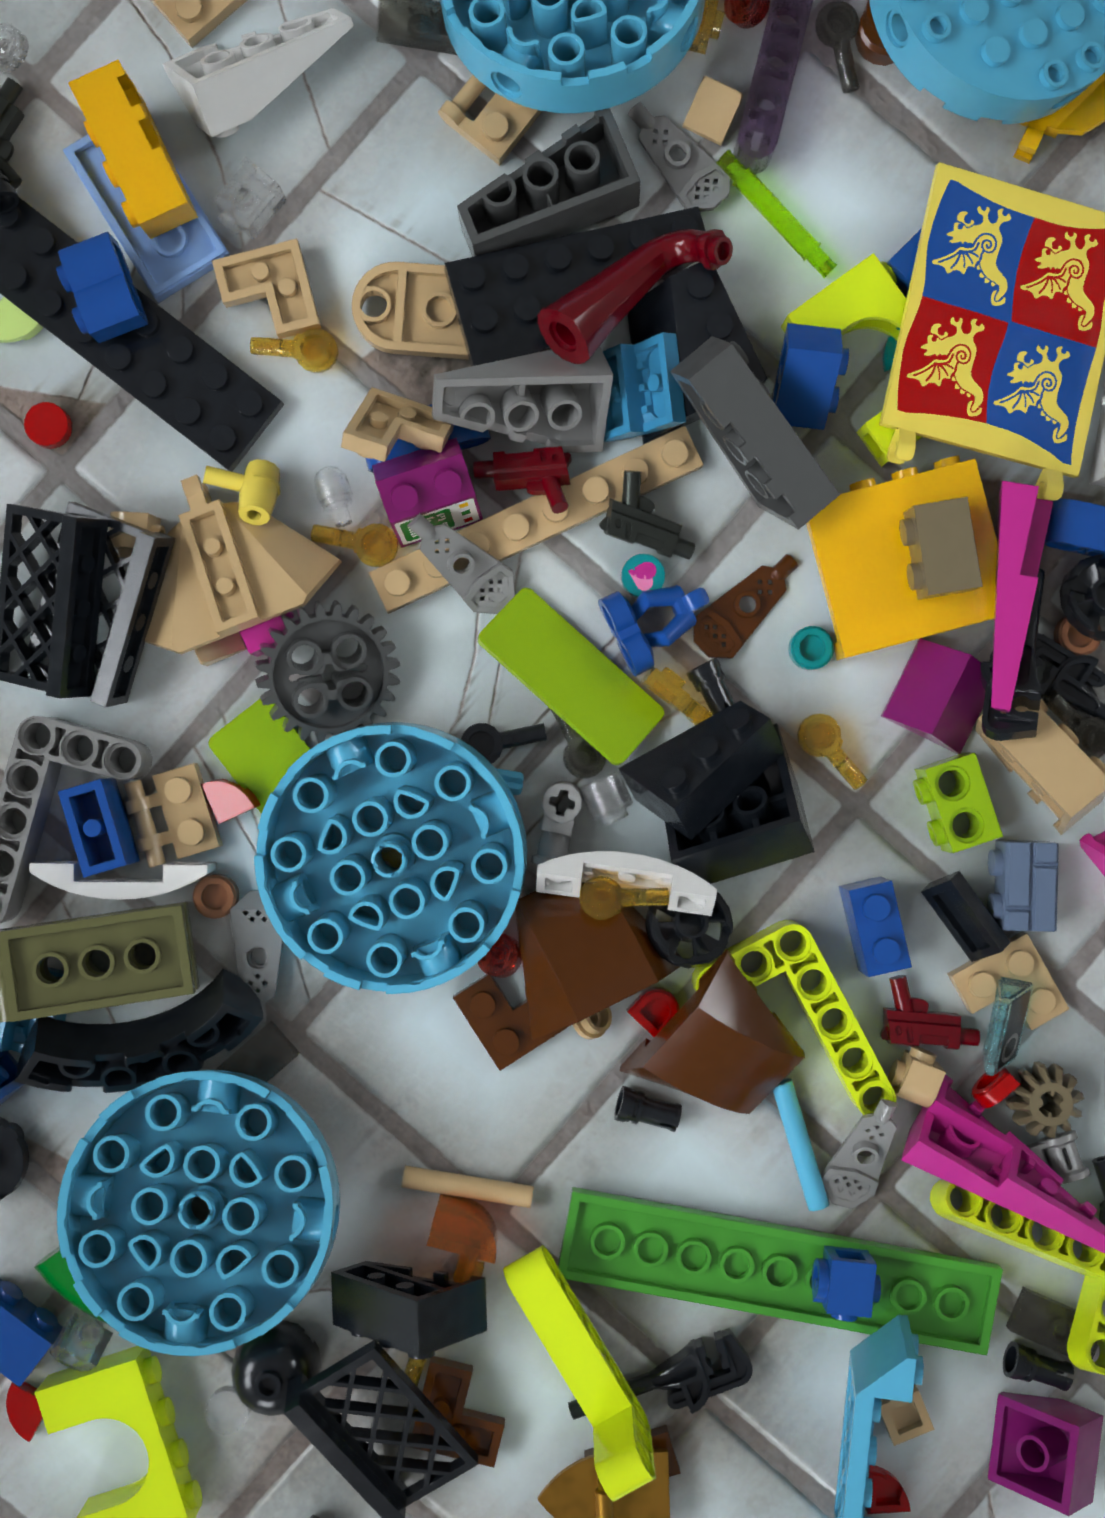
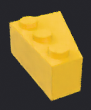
M115 60L68 82L86 118V121L83 123L95 147H100L106 158V161L102 162L105 172L115 188L120 186L126 198V201L121 202V206L133 228L140 226L148 237L152 239L198 218L149 109L120 61Z

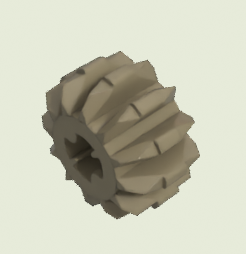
M1040 1061L1034 1062L1032 1074L1024 1068L1018 1069V1075L1022 1080L1020 1085L1013 1091L1016 1095L1005 1100L1008 1108L1016 1110L1012 1115V1120L1018 1126L1025 1125L1026 1132L1032 1136H1037L1042 1131L1048 1138H1055L1057 1126L1066 1132L1072 1131L1068 1118L1070 1116L1075 1118L1083 1117L1082 1112L1073 1105L1085 1099L1082 1092L1074 1089L1077 1079L1069 1073L1064 1074L1063 1068L1055 1063L1046 1068L1045 1064ZM1046 1093L1045 1097L1048 1102L1042 1106L1044 1103L1040 1097Z

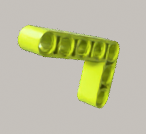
M785 919L727 948L735 959V965L747 981L751 980L755 987L781 973L784 974L850 1100L863 1115L874 1113L881 1098L896 1102L897 1098L893 1087L814 938L805 927L793 920ZM791 930L798 931L800 935L798 948L791 952L782 951L780 946L782 936ZM751 951L760 952L762 955L760 968L754 972L743 971L741 960L744 955ZM718 958L706 966L694 969L692 984L695 991L699 989L700 978ZM808 970H819L821 978L818 986L812 990L802 989L801 978L803 974ZM832 1008L839 1009L841 1013L839 1023L832 1028L822 1027L821 1021L824 1013ZM853 1047L860 1048L861 1058L853 1066H844L842 1063L844 1053ZM873 1086L880 1087L881 1096L879 1100L870 1105L864 1104L863 1095L865 1091Z
M943 1179L935 1183L930 1191V1202L934 1211L941 1217L1085 1275L1067 1341V1353L1073 1365L1080 1370L1105 1375V1316L1102 1311V1305L1105 1300V1253L1081 1243L1082 1253L1077 1259L1073 1252L1075 1240L1044 1225H1041L1042 1237L1039 1242H1036L1032 1235V1226L1035 1221L1000 1205L998 1206L1002 1211V1221L996 1226L991 1218V1210L996 1203ZM955 1187L962 1195V1204L958 1210L952 1206L950 1201V1194ZM1097 1342L1100 1348V1355L1098 1360L1094 1362L1091 1357V1347L1093 1343Z
M542 1245L505 1266L503 1271L510 1290L593 1427L595 1470L607 1496L615 1502L655 1480L652 1436L647 1416L548 1249Z

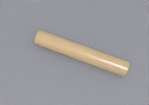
M407 1165L404 1168L401 1188L531 1208L534 1186Z

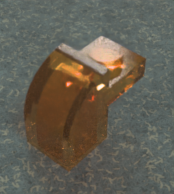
M440 1194L426 1246L459 1254L452 1279L453 1282L470 1280V1277L473 1275L482 1276L485 1262L495 1264L498 1236L493 1218L481 1204L470 1198Z

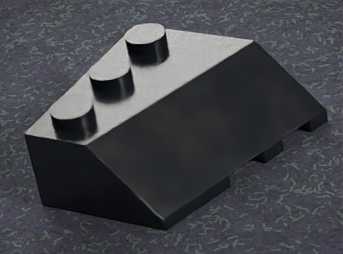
M700 262L668 277L649 291L627 314L631 345L662 332L676 333L680 363L711 336L729 343L734 341L746 353L749 359L747 366L755 377L763 384L768 379L717 270H707ZM684 392L686 423L642 435L643 445L701 419Z
M777 723L773 726L785 752L700 833L690 840L665 822L670 857L673 864L696 874L712 884L815 852L799 786Z

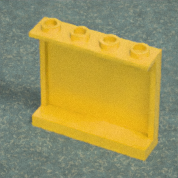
M959 455L934 462L933 470L918 473L917 467H910L892 473V480L876 484L875 478H869L849 485L850 492L840 494L806 523L837 642L834 643L836 660L994 619L997 538L976 458L961 462ZM968 497L983 587L969 592L918 600L916 590L912 591L910 589L907 579V565L911 564L909 546H904L900 537L899 524L900 520L904 519L903 512L914 505Z

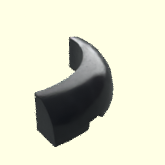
M222 969L210 984L191 999L175 1008L148 1018L113 1024H84L57 1020L50 1017L37 1018L24 1043L14 1082L60 1092H71L72 1087L77 1086L103 1087L104 1093L133 1090L161 1076L179 1072L198 1071L203 1068L205 1060L218 1054L223 1049H226L228 1052L231 1051L251 1034L263 1020L262 1006L259 998L247 983L237 975Z

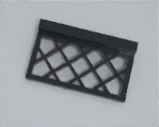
M68 502L65 513L109 520L108 527L113 528L107 532L105 551L112 566L104 569L103 579L115 573L122 588L119 598L110 603L103 589L101 592L99 616H104L110 630L107 640L96 644L95 666L98 671L94 685H92L90 701L104 707L124 704L129 699L144 648L145 638L151 624L176 538L161 532H151L77 502ZM60 530L59 537H58V541H57V545H58L59 548H60L61 530ZM121 533H126L136 537L131 556L120 560L111 539ZM57 568L47 577L54 592L56 591ZM43 595L39 608L46 602ZM52 612L42 621L50 636L52 635L53 624ZM32 631L28 645L32 654L42 647L34 631ZM40 663V669L44 676L48 678L49 666Z
M7 504L0 576L1 681L45 691L47 696L59 699L89 697L92 695L109 520L18 504ZM22 515L27 516L35 530V533L27 541H25L21 534ZM62 523L59 548L51 532ZM42 542L50 558L40 567L32 551ZM22 561L31 574V577L23 585H21L17 578L18 566ZM57 568L56 591L54 592L46 577ZM36 587L39 588L46 601L37 611L28 597ZM18 605L27 619L19 629L13 621L14 609ZM52 612L53 624L52 635L50 636L42 621ZM32 631H34L42 645L34 654L31 653L24 640ZM14 649L23 662V665L16 672L9 671L10 652ZM48 656L49 667L48 678L46 679L39 664Z
M376 1340L371 1341L310 1379L301 1373L288 1381L284 1415L381 1518H405L408 1505L478 1465V1454ZM372 1359L383 1370L381 1378L355 1375L357 1368ZM327 1386L347 1388L344 1400L325 1398L320 1390ZM352 1389L378 1391L376 1403L351 1401ZM384 1392L404 1394L409 1399L407 1407L382 1404ZM347 1414L373 1417L371 1428L351 1426L347 1422ZM379 1417L404 1420L402 1432L377 1429ZM410 1422L430 1423L434 1427L433 1435L408 1433ZM374 1443L399 1445L397 1456L378 1455L373 1450ZM405 1446L429 1448L428 1459L403 1457ZM437 1449L455 1451L460 1456L452 1462L434 1461ZM400 1471L424 1473V1477L407 1487L399 1478Z

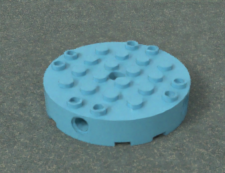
M440 0L445 28L450 42L466 68L481 83L507 100L532 109L553 113H585L608 109L626 103L656 86L675 69L690 49L698 33L705 7V0Z
M869 0L871 14L882 44L905 78L917 90L921 91L925 88L932 95L945 102L942 108L971 120L978 121L983 117L1002 120V124H1017L1043 118L1068 105L1105 73V0Z
M405 722L375 723L340 733L317 744L288 768L275 790L269 795L257 828L259 829L257 855L254 856L256 882L264 909L274 929L299 959L302 960L304 958L313 967L323 972L324 977L356 990L362 988L383 991L386 994L411 993L441 985L461 975L482 959L499 939L515 911L524 886L527 869L526 832L518 804L509 786L496 768L472 746L449 733L425 725ZM383 847H392L402 854V864L399 868L390 867L385 863L381 854Z
M199 1070L161 1076L128 1091L111 1103L99 1114V1118L90 1127L84 1138H81L77 1143L63 1175L58 1197L57 1234L62 1258H66L68 1268L75 1281L73 1287L83 1303L95 1317L100 1316L108 1325L119 1332L118 1335L139 1347L174 1356H202L229 1351L260 1335H264L279 1324L303 1300L323 1272L330 1257L339 1224L340 1190L337 1170L330 1148L314 1120L295 1100L274 1085L250 1075L227 1070ZM199 1196L209 1207L210 1214L205 1221L199 1220L192 1212L194 1197Z

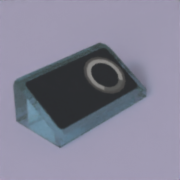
M1001 977V980L999 979L983 1046L984 1071H986V1075L994 1076L1013 1062L1018 1054L1033 991V983L1006 977Z

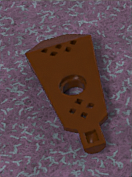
M786 554L773 567L762 565L696 615L697 622L693 626V642L708 658H733L787 590L785 579L798 567L797 562L790 555ZM749 596L753 598L755 609L752 612L746 613L740 609L739 602L742 597Z

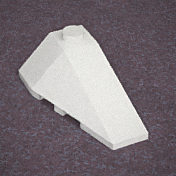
M335 8L284 22L278 28L280 34H256L254 31L241 35L242 42L239 46L219 50L216 43L210 44L163 63V66L196 126L210 137H227L236 133L239 130V125L252 120L354 25L350 16Z

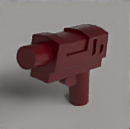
M562 446L535 448L531 452L505 454V451L493 452V460L473 462L474 478H494L496 491L527 489V492L531 495H546L552 512L556 514L566 511L569 506L561 486L571 485L567 468L572 462V457L568 452L563 453Z
M906 975L889 978L895 1008L883 1007L884 1027L880 1032V1037L886 1040L888 1044L919 1046V1044L943 1046L945 1049L959 1050L960 1045H979V1029L962 1028L961 1016L957 1013L928 1011L929 1004L925 1000L910 996Z

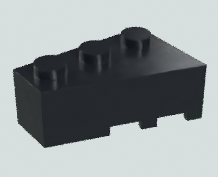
M740 700L618 769L637 802L692 840L785 751L771 719Z
M364 1261L331 1272L333 1325L350 1331L354 1337H366L376 1340L383 1348H395L408 1353L409 1358L417 1360L431 1358L435 1355V1351L487 1331L485 1277L473 1275L470 1277V1280L453 1282L449 1281V1272L436 1270L433 1272V1279L413 1276L412 1267Z

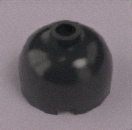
M282 1320L264 1335H260L237 1347L231 1368L233 1389L240 1401L253 1412L267 1416L284 1415L288 1381L301 1373L310 1379L320 1372L321 1359L319 1347L315 1340L313 1343L310 1337L304 1333L305 1329L300 1325Z

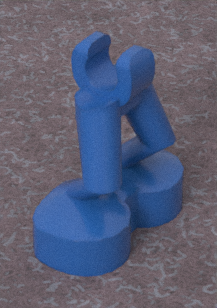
M678 585L642 591L632 606L618 591L598 600L599 607L611 633L617 639V645L631 673L635 677L654 668V654L651 647H668L691 627L696 625L697 620L694 611L709 603L708 594L703 587L685 595L682 588ZM671 606L675 617L662 631L645 634L641 632L637 620L650 607Z

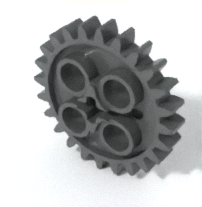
M318 600L315 601L313 614L308 615L302 606L298 607L299 619L296 621L283 614L281 618L286 628L282 632L272 627L268 629L275 642L274 644L260 643V650L268 656V659L255 661L256 669L267 673V675L260 676L255 679L257 688L270 689L261 695L260 699L263 705L276 703L269 712L271 718L276 720L286 716L282 725L284 731L289 732L298 725V735L301 740L304 741L310 732L314 731L319 744L325 740L327 733H332L335 736L342 733V731L355 729L361 723L365 726L373 724L370 719L373 713L383 717L387 715L380 703L382 700L395 701L396 699L387 689V686L400 684L399 678L389 673V670L399 667L400 662L397 658L387 657L388 654L396 649L395 644L392 641L380 642L387 634L385 628L378 626L370 630L374 623V617L368 613L360 620H357L359 609L353 604L345 614H342L341 604L337 600L333 601L330 611L325 612ZM347 638L357 640V649L351 656L340 657L336 654V648L342 640ZM309 645L314 648L312 659L303 664L293 662V651L298 646ZM332 664L335 671L331 673L330 680L324 681L321 674L325 673V665ZM360 664L367 665V668L363 671L346 670L358 667ZM292 674L310 675L299 678L296 681L289 680V676ZM348 683H363V690L357 698L346 699L342 697V691ZM314 688L320 691V697L315 704L303 706L298 703V697L304 690Z

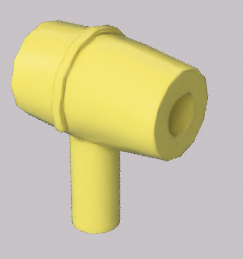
M261 459L250 461L246 466L244 475L206 466L203 483L240 492L238 512L239 517L244 522L251 525H263L270 520L276 500L281 492L279 484L280 470L274 463Z

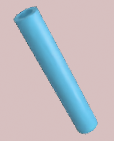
M786 1078L774 1088L773 1093L808 1210H822L829 1206V1201L791 1078Z

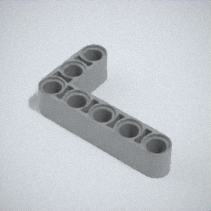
M32 716L20 723L16 730L0 787V858L6 851L14 860V868L10 874L5 872L0 864V900L2 903L0 923L15 918L22 908L31 876L29 863L35 862L62 764L118 780L138 779L146 775L152 766L153 757L145 744L54 717ZM43 724L46 725L51 734L50 741L44 748L36 741V732ZM85 736L93 744V752L87 760L83 759L77 750L79 741ZM126 748L131 749L136 757V764L130 772L123 770L119 763V757ZM29 767L34 768L38 774V783L32 790L24 782V774ZM17 809L21 810L26 817V826L21 832L16 830L12 823V816Z

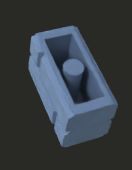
M995 840V850H990L988 854V871L991 876H995L994 893H990L987 898V910L1002 930L1057 931L1059 843L1029 840Z

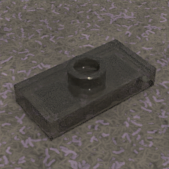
M378 0L376 42L457 55L445 28L441 2L433 0Z
M1022 1287L1006 1327L1010 1332L1068 1356L1067 1341L1076 1309L1026 1287ZM1097 1342L1093 1343L1091 1347L1092 1360L1099 1346Z

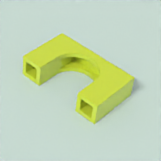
M873 253L789 313L781 325V329L785 333L787 323L841 329L842 336L854 330L873 329L889 336L891 335L897 341L900 330L896 328L901 326L907 297L903 295L896 285L897 278L892 268L886 262H880ZM881 411L867 421L856 433L882 467L889 462L886 457L895 429L879 425ZM916 435V442L923 437Z
M135 1346L49 1374L34 1392L48 1434L95 1419H114L134 1429L146 1446L149 1459L148 1473L132 1484L89 1497L77 1518H196L202 1506L200 1485L197 1480H192L187 1466L189 1463L187 1445L183 1438H178L174 1426L175 1409L173 1402L169 1397L164 1396L160 1383L162 1380L160 1362L155 1355L151 1356L148 1349Z

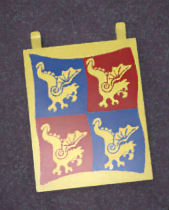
M939 162L935 165L879 423L880 426L895 429L886 458L889 462L898 465L903 464L905 461H910L915 454L917 435L1042 469L1035 485L1039 486L1037 498L1050 501L1059 500L1064 489L1063 475L1072 478L1079 477L1105 357V212Z

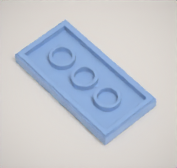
M87 134L63 149L66 157L158 303L214 269L212 260L230 256L178 170L179 177L198 218L150 239L140 226L136 228L131 226L121 206V202L126 201V198L120 186L115 188L112 185L102 162L106 161V158L101 148L95 147L90 136Z

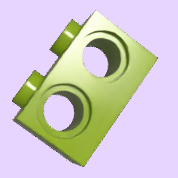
M961 753L914 769L917 779L913 781L914 791L920 804H926L931 818V821L927 822V829L936 847L940 846L941 850L945 852L956 853L1003 837L975 753ZM946 771L953 774L956 782L954 790L948 795L941 792L938 784L940 776ZM963 812L969 819V828L965 834L957 836L953 830V820L958 814Z

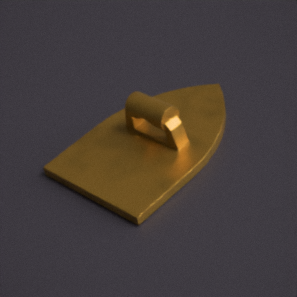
M653 1449L656 1479L615 1502L607 1496L599 1481L594 1465V1454L574 1462L558 1473L539 1494L538 1501L554 1518H670L668 1449Z

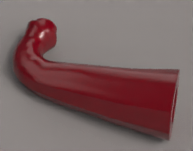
M683 229L656 237L542 309L537 315L541 334L548 346L560 358L573 364H583L590 359L612 330L665 273L681 264L689 262H700L707 270H716L730 261L733 252L732 242L725 236L723 230L718 229L708 231Z

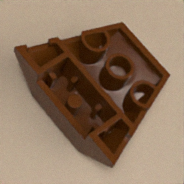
M582 882L580 898L534 891L519 898L515 908L519 948L525 978V996L528 1002L531 1040L578 1023L661 981L680 968V966L672 965L657 953L647 935L646 919L613 886Z
M727 949L700 978L699 989L651 1041L646 1038L620 1066V1071L681 1091L729 1111L750 1114L805 1058V1052L775 1012H771L757 994L755 985L751 980L747 981L735 965V959Z

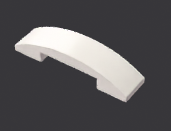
M616 851L581 852L548 860L538 864L536 892L580 898L582 882L669 894L667 910L712 916L717 895V889L696 874L667 861L634 853Z
M42 860L29 863V872L54 887L87 897L116 900L138 899L165 894L191 885L217 871V862L173 861L163 864V879L83 878L78 861Z

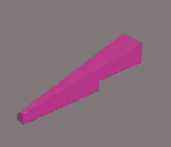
M1002 480L999 492L991 708L1009 713L1039 578L1037 575L1053 501L1037 498L1039 486Z
M945 1074L935 1101L929 1108L922 1106L913 1122L901 1160L1105 1253V1225L1094 1216L1097 1209L1088 1201L1080 1204L1061 1187L1064 1181L1062 1177L1010 1131L1003 1134L982 1116L985 1109L976 1100L970 1104L951 1088L953 1080Z

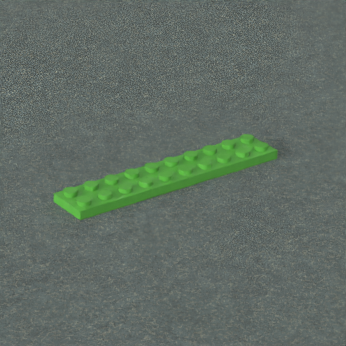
M572 1187L558 1267L567 1280L870 1335L897 1315H907L911 1333L918 1334L920 1344L986 1356L988 1354L1003 1269L998 1264L577 1187ZM824 1246L869 1251L877 1264L876 1275H879L881 1280V1296L878 1303H873L872 1318L857 1317V1320L853 1322L837 1320L826 1313L822 1303L813 1302V1263L816 1258H823Z

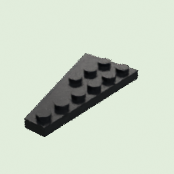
M699 207L445 263L444 271L471 366L551 350L543 338L538 325L537 315L542 309L656 237L683 229L705 231ZM694 262L681 264L671 269L660 280H666Z

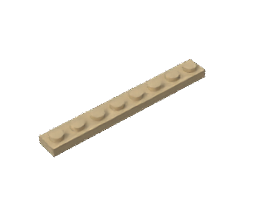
M683 426L571 478V485L561 486L569 505L567 510L562 513L556 514L552 512L546 495H534L457 532L501 562L606 513L610 498L622 502L625 470L641 472L640 495L643 496L701 469L703 463L686 426ZM420 549L369 572L388 614L450 585ZM467 558L457 559L453 565L454 569H465L469 564V560Z

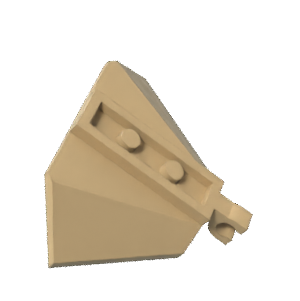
M197 474L181 480L190 511L178 515L180 522L167 533V535L176 539L145 642L182 655L296 610L298 607L305 606L342 561L273 516L263 525H251L244 522L239 517V502L222 503L220 499L212 502L207 485L205 483L201 484L200 477Z

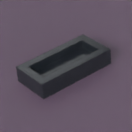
M960 871L930 882L921 891L971 962L1000 953L1010 944L1007 936Z

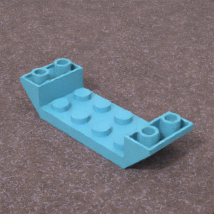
M897 1315L850 1350L834 1518H872L865 1517L864 1515L865 1507L871 1508L873 1483L872 1478H868L869 1465L875 1466L877 1437L873 1436L874 1423H880L881 1399L912 1403L914 1384L922 1385L923 1356H918V1334L911 1333L907 1315Z

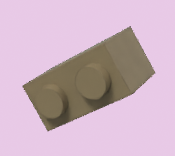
M968 497L914 505L903 512L904 519H901L899 524L900 537L903 545L909 546L911 564L907 565V579L910 589L912 591L916 590L918 600L969 592L983 587Z

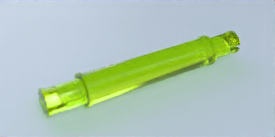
M730 149L727 150L716 164L734 181L732 185L746 197L803 258V261L808 260L823 276V279L827 277L837 264L820 248L821 243L752 172L750 167L746 168L733 155Z

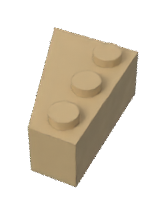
M1042 699L1039 711L1029 710L1039 713L1037 734L1033 738L1004 741L992 740L984 734L982 730V716H980L977 720L975 731L1009 772L1015 771L1031 788L1027 794L1033 802L1038 804L1040 801H1043L1058 817L1059 820L1053 826L1060 835L1065 833L1102 802L1105 797V764L1096 756L1089 758L1077 746L1079 739L1075 733L1063 723L1057 725L1047 715L1048 708ZM1018 706L1015 708V710L1019 712H1025L1029 710L1027 707Z

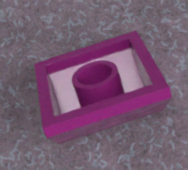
M921 638L918 639L881 717L956 754H960L984 705L985 689L982 686L980 677L981 662L971 654Z

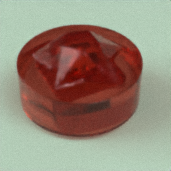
M770 0L724 1V11L727 18L743 29L753 28L765 18L770 6Z
M502 933L489 952L478 961L481 970L497 978H506L513 975L522 962L519 942L515 938Z

